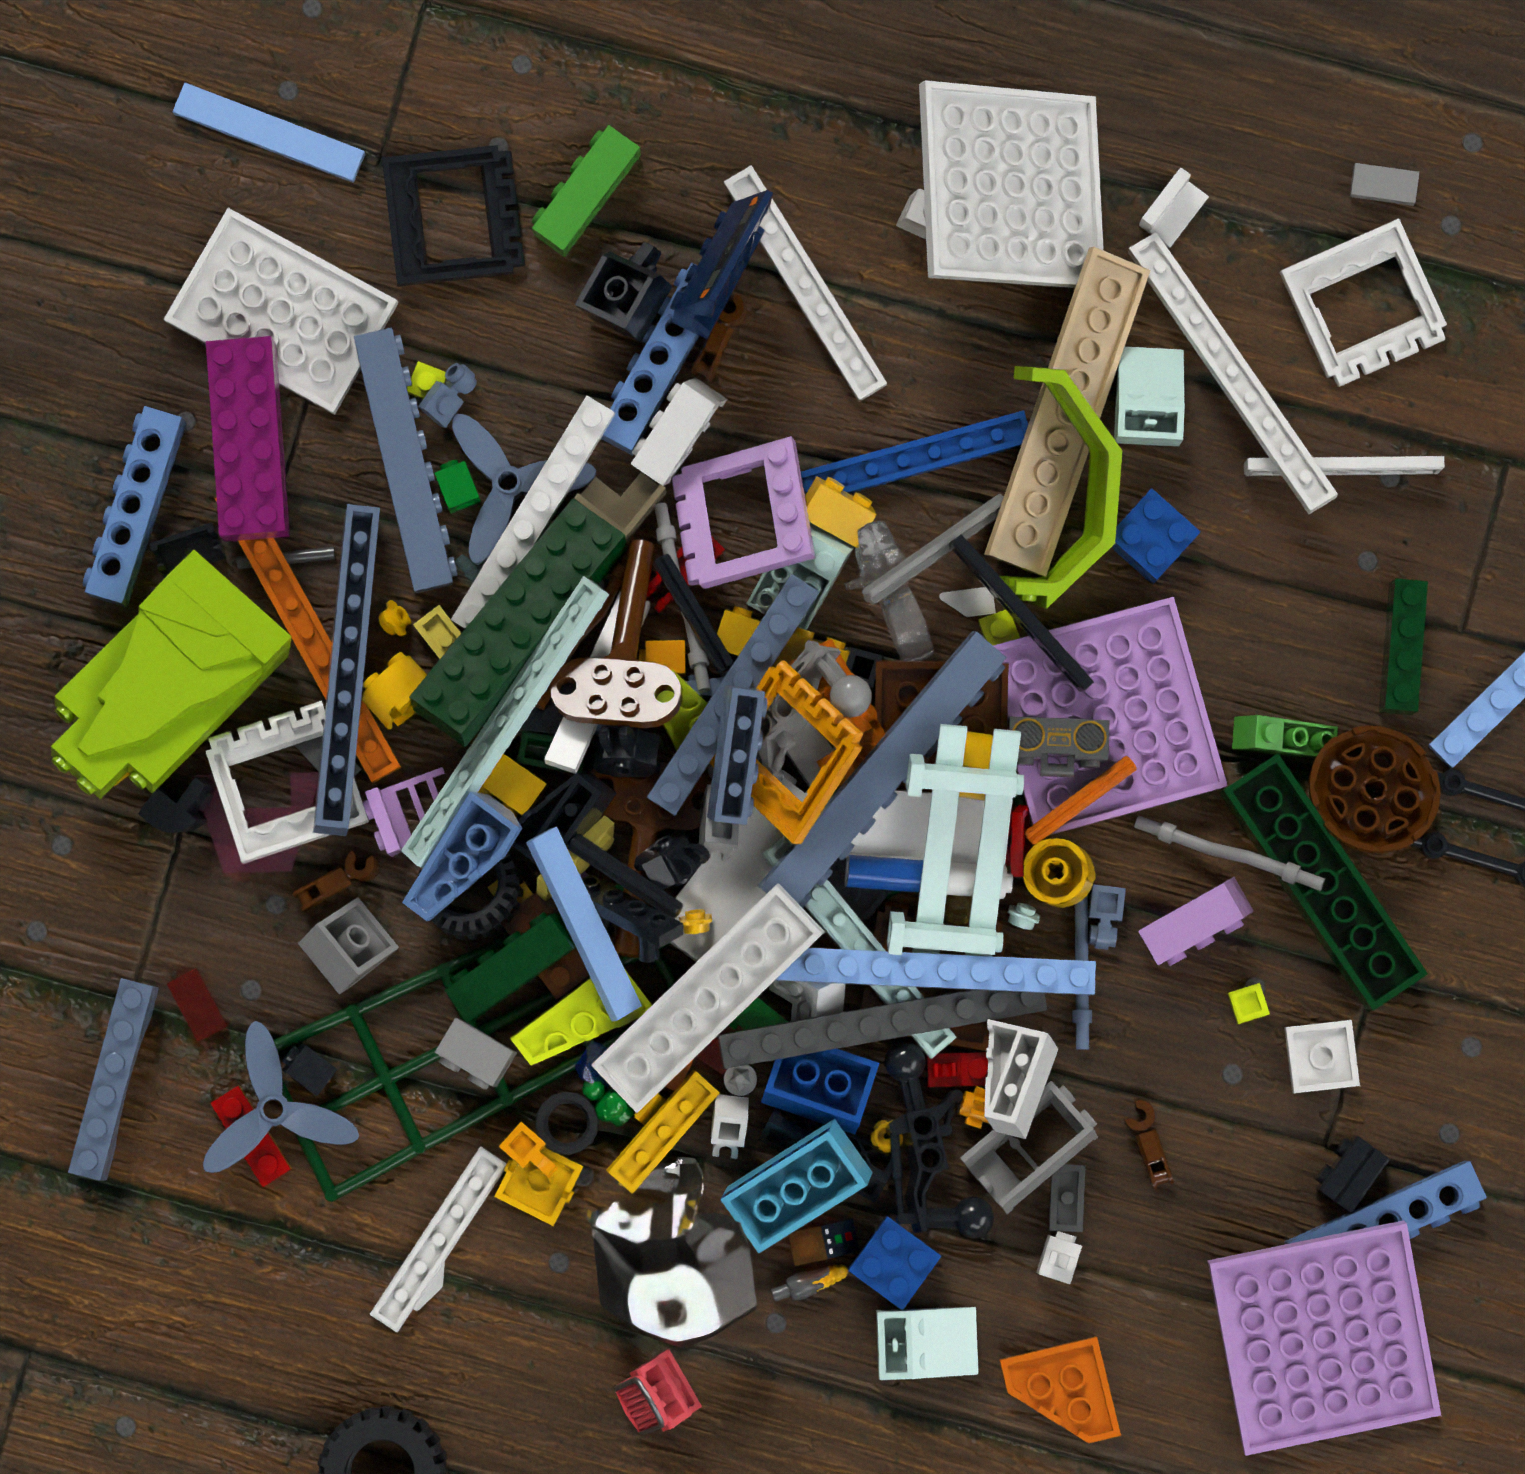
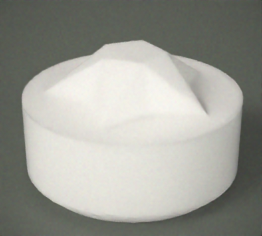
M750 1065L728 1068L724 1075V1084L727 1090L737 1096L749 1094L757 1083L756 1073Z

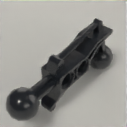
M896 1042L887 1050L884 1067L888 1074L900 1082L906 1108V1114L898 1116V1118L886 1126V1133L890 1135L892 1172L896 1189L898 1215L895 1217V1221L898 1224H911L913 1233L927 1231V1228H956L960 1234L967 1238H981L990 1231L995 1217L992 1207L984 1199L971 1196L958 1202L955 1208H926L925 1193L935 1174L949 1168L942 1137L950 1135L953 1131L950 1125L951 1120L955 1116L958 1102H961L963 1099V1093L958 1089L950 1091L938 1105L926 1109L919 1076L925 1068V1055L922 1049L913 1042ZM945 1114L944 1124L939 1125L938 1121ZM916 1118L922 1119L926 1125V1131L923 1135L918 1134L914 1129ZM900 1134L903 1135L911 1170L905 1195L909 1213H904ZM924 1150L932 1154L933 1164L930 1168L926 1167L921 1161V1155Z

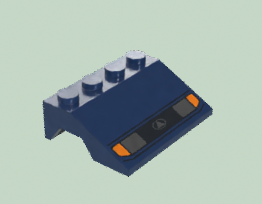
M766 190L732 202L727 213L724 211L720 212L714 224V229L717 231L713 239L707 237L700 250L699 255L702 256L699 265L693 264L687 273L685 282L688 285L684 293L678 291L670 306V309L674 310L672 323L708 339L765 232L760 224L770 209L773 192Z

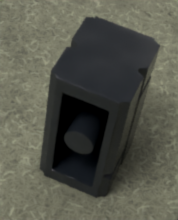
M1355 1135L1351 1139L1345 1137L1334 1152L1338 1155V1158L1332 1166L1326 1164L1315 1179L1319 1182L1315 1189L1347 1213L1354 1211L1390 1160L1361 1137Z

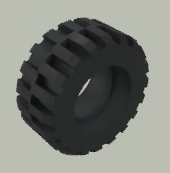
M383 1406L381 1408L372 1407L364 1409L357 1414L355 1413L336 1427L324 1443V1449L319 1455L317 1465L319 1466L318 1474H351L352 1463L358 1451L368 1443L378 1440L391 1441L404 1448L412 1460L414 1474H448V1469H446L447 1456L445 1449H442L439 1441L441 1439L436 1431L433 1433L428 1427L429 1423L422 1417L419 1419L412 1415L413 1412L406 1409L399 1410L394 1409V1406Z

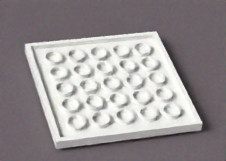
M926 80L920 83L928 278L1075 288L1089 247L1103 250L1096 97Z

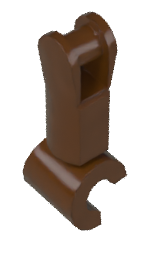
M735 293L733 298L736 310L732 314H727L725 309H723L719 322H716L708 339L704 342L693 365L691 374L696 375L699 373L706 376L707 381L711 382L734 331L730 327L739 326L747 317V307L738 294ZM706 353L715 357L712 365L703 361Z
M351 851L345 860V868L340 865L296 890L292 895L294 898L299 899L302 905L300 908L302 913L313 909L329 897L353 884L352 878L360 881L373 880L380 871L378 858L372 855L366 860L365 868L359 870L360 857L356 852ZM317 887L321 895L313 899L309 891Z
M1134 1098L1136 1107L1145 1111V1117L1142 1120H1136L1131 1116L1124 1119L1129 1127L1138 1130V1133L1134 1136L1152 1186L1156 1190L1158 1189L1157 1185L1169 1181L1170 1184H1174L1172 1172L1157 1130L1150 1127L1155 1119L1154 1109L1147 1100ZM1162 1161L1165 1169L1153 1173L1150 1164Z

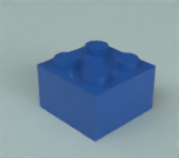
M1151 488L1116 527L1115 544L1111 548L1154 585L1195 540L1200 531Z
M886 1215L848 1267V1271L903 1311L939 1261L941 1255Z

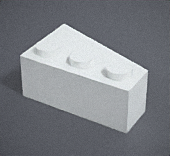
M988 1019L989 1048H987L986 1052L988 1077H986L984 1117L995 1132L1026 1139L1058 1048L1048 1033Z

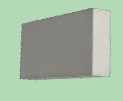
M1355 163L1353 166L1350 197L1414 206L1419 172Z

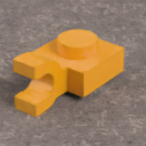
M520 1122L499 1145L500 1149L524 1170L532 1163L549 1179L558 1170L557 1166L541 1153L547 1144L523 1122Z

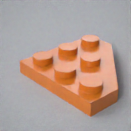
M1096 1336L999 1359L1006 1390L1011 1396L1087 1443L1121 1436Z

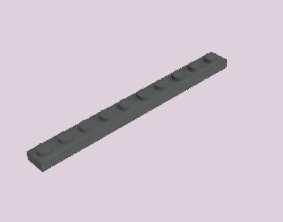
M964 990L719 1034L717 1037L722 1068L727 1069L988 1021V1019L996 1020L1046 1011L1047 1005L1045 993Z

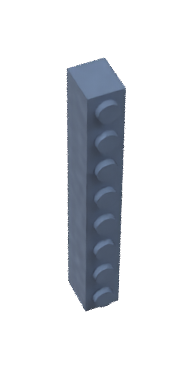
M392 327L354 336V343L414 594L453 585L452 577L458 576L454 558H447L444 545L450 544L446 525L439 526L437 513L442 512L438 493L432 494L429 482L435 481L431 462L424 463L422 450L427 449L423 430H416L414 418H418L420 415L416 399H409L406 388L412 386L408 366L401 367L399 355L405 354L401 336H394Z
M791 574L654 785L647 799L676 816L716 754L725 685L756 689L768 668L774 665L818 597V590Z

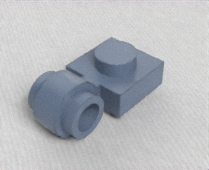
M455 363L451 365L445 373L446 385L436 381L418 406L419 409L441 427L446 428L464 403L457 394H468L476 386L475 374L464 364Z
M1093 884L1090 894L1088 918L1099 919V922H1097V925H1090L1088 944L1094 945V948L1108 950L1109 947L1115 948L1117 928L1112 927L1110 921H1122L1126 888Z

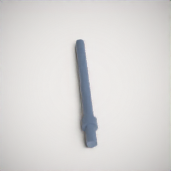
M1088 895L1082 901L1075 904V960L1088 961ZM1075 994L1076 1010H1072V1023H1076V1050H1089V1023H1092V1010H1089V995Z

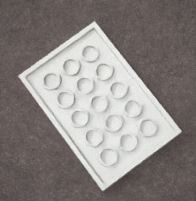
M227 208L166 314L164 321L205 344L206 341L272 336L277 347L279 385L335 415L361 370L354 336L384 329L398 305V300Z

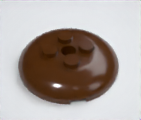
M1381 726L1355 727L1329 740L1315 758L1309 775L1310 801L1325 821L1323 825L1327 831L1348 847L1368 853L1394 852L1416 842L1433 823L1440 804L1441 792L1438 774L1436 770H1433L1426 758V752L1408 736ZM1366 787L1376 789L1379 797L1371 799V796L1366 792Z

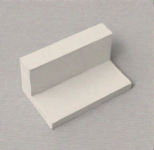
M1183 168L1177 171L1139 223V226L1151 235L1157 232L1168 248L1174 244L1209 198L1208 195L1189 182L1191 174Z

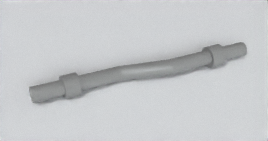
M658 503L654 506L658 524L656 529L657 541L659 545H662L663 554H669L680 571L675 542L677 541L675 527L671 525L667 504ZM682 613L690 653L688 654L689 665L691 669H694L698 692H708L711 690L707 666L709 665L708 655L703 650L702 645Z
M1138 816L1134 828L1158 836V840L1168 844L1175 842L1207 855L1246 863L1281 876L1282 881L1293 885L1297 882L1321 891L1325 882V878L1303 871L1301 866L1291 862L1284 864L1249 850L1213 843L1177 830L1176 825L1165 821L1161 824Z

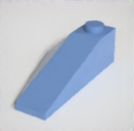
M470 791L402 903L426 921L434 918L506 856L522 830L514 813L489 794Z

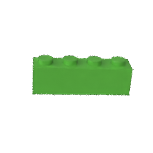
M610 125L607 126L604 132L599 130L593 136L589 143L591 147L585 157L579 156L570 168L572 175L566 183L561 181L555 187L551 194L552 202L546 209L541 207L532 219L531 223L534 224L532 227L533 235L563 257L567 256L641 156L640 147Z

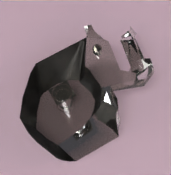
M677 1157L675 1164L659 1163L638 1187L639 1189L666 1191L669 1198L664 1205L640 1202H615L609 1207L597 1211H591L588 1208L586 1216L593 1233L600 1305L637 1331L660 1342L681 1348L690 1347L722 1332L757 1308L749 1243L741 1223L733 1220L728 1215L720 1213L697 1214L705 1184L704 1176L697 1160L685 1157ZM615 1179V1184H619L620 1186L624 1187Z

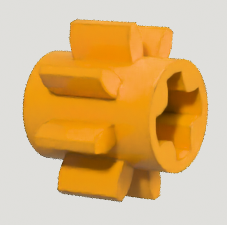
M976 1086L974 1093L965 1091L959 1115L966 1116L965 1124L981 1129L983 1122L988 1124L989 1122L984 1117L985 1089Z

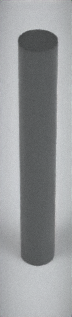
M334 547L282 552L288 564L335 560ZM247 556L236 557L238 569L253 568Z

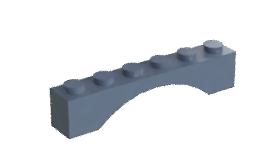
M123 978L120 979L68 1173L98 1181H104L108 1178L116 1149L126 1092L139 1048L151 1020L159 990L158 987Z

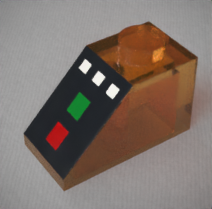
M853 1218L798 1229L788 1235L795 1266L859 1251Z

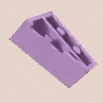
M1235 877L1145 926L1139 930V933L1157 965L1167 961L1169 966L1186 958L1187 956L1184 951L1195 945L1197 950H1200L1213 943L1215 939L1212 935L1224 929L1227 935L1242 927L1244 924L1241 919L1254 910Z

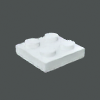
M1352 1020L1284 1027L1292 1093L1360 1086Z

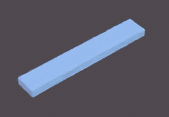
M185 82L173 109V114L352 183L355 181L365 156L364 150Z
M550 828L527 841L526 844L611 1021H618L641 1007V1002L558 828Z

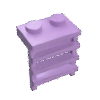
M443 767L382 790L376 787L365 792L368 800L362 803L368 819L375 818L379 831L374 832V836L380 851L386 849L387 854L391 857L402 853V848L412 835L396 792L408 788L421 821L425 812L415 785L427 781L432 798L435 800L439 793L433 778L445 774Z

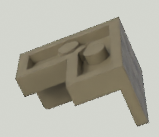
M641 472L621 497L595 477L582 494L577 493L574 499L623 532L627 543L653 512L654 506L660 503L666 496L667 491L663 485H657Z

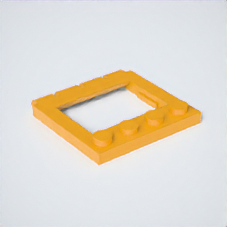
M783 660L776 667H769L756 689L765 691V698L768 701L767 710L777 694H779L828 740L836 750L828 763L822 766L807 790L808 794L803 802L756 759L755 764H758V777L756 783L752 785L751 797L754 799V807L792 844H802L863 748L858 744L863 733L847 718L843 719V714L826 698H822V695L808 681L801 678V675ZM715 755L710 762V764L713 767L715 763Z

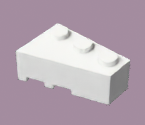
M697 378L685 381L682 385L677 383L667 396V400L670 401L664 412L661 410L657 412L649 425L653 430L647 439L642 437L632 451L635 458L631 465L663 486L670 483L672 477L693 450L692 447L702 431L705 433L710 425L709 420L718 406L723 407L728 400Z

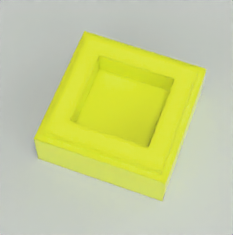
M1260 983L1227 993L1237 1025L1270 1014Z

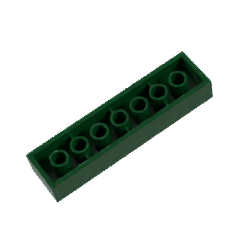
M573 498L409 696L413 710L466 747L489 719L583 576L598 585L627 550L625 534Z
M1278 753L1219 792L1260 855L1284 864L1288 862L1301 866V870L1325 878L1322 890L1319 891L1297 882L1293 885L1282 881L1281 876L1274 874L1367 1012L1376 1010L1428 975L1338 840L1324 827L1325 821Z

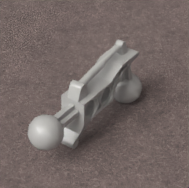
M808 640L805 643L804 651L793 662L791 667L816 690L823 676L831 686V704L844 717L851 718L862 715L869 708L872 699V692L868 683L859 676H847L836 662V658L841 653L839 649L821 646L818 642ZM777 694L768 708L765 717L761 720L760 731L763 732V742L761 750L757 751V753L759 752L762 759V765L781 782L784 777L781 768L785 761L786 752L788 749L795 747L794 736L808 722ZM709 763L707 767L708 774L712 779L714 767Z

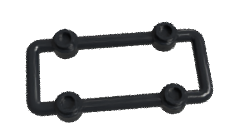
M1451 769L1443 773L1437 772L1440 791L1446 796H1456L1460 793H1465L1525 811V798L1467 781L1465 776L1458 770ZM1439 832L1428 833L1425 836L1422 835L1416 842L1411 844V846L1420 848L1422 854L1429 859H1437L1445 855L1515 876L1517 883L1525 887V862L1517 864L1450 844L1445 836Z

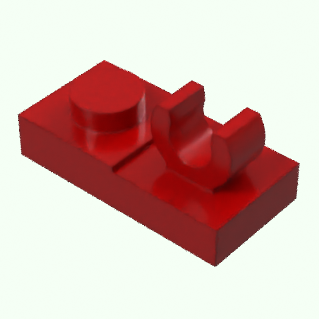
M1018 805L1011 812L1008 837L1012 834V843L1007 847L1006 865L1011 866L1013 877L1024 876V860L1031 849V843L1025 837V831L1031 827L1030 813L1027 805Z
M986 1052L937 1054L932 1059L927 1056L928 1087L985 1085L986 1077H988Z

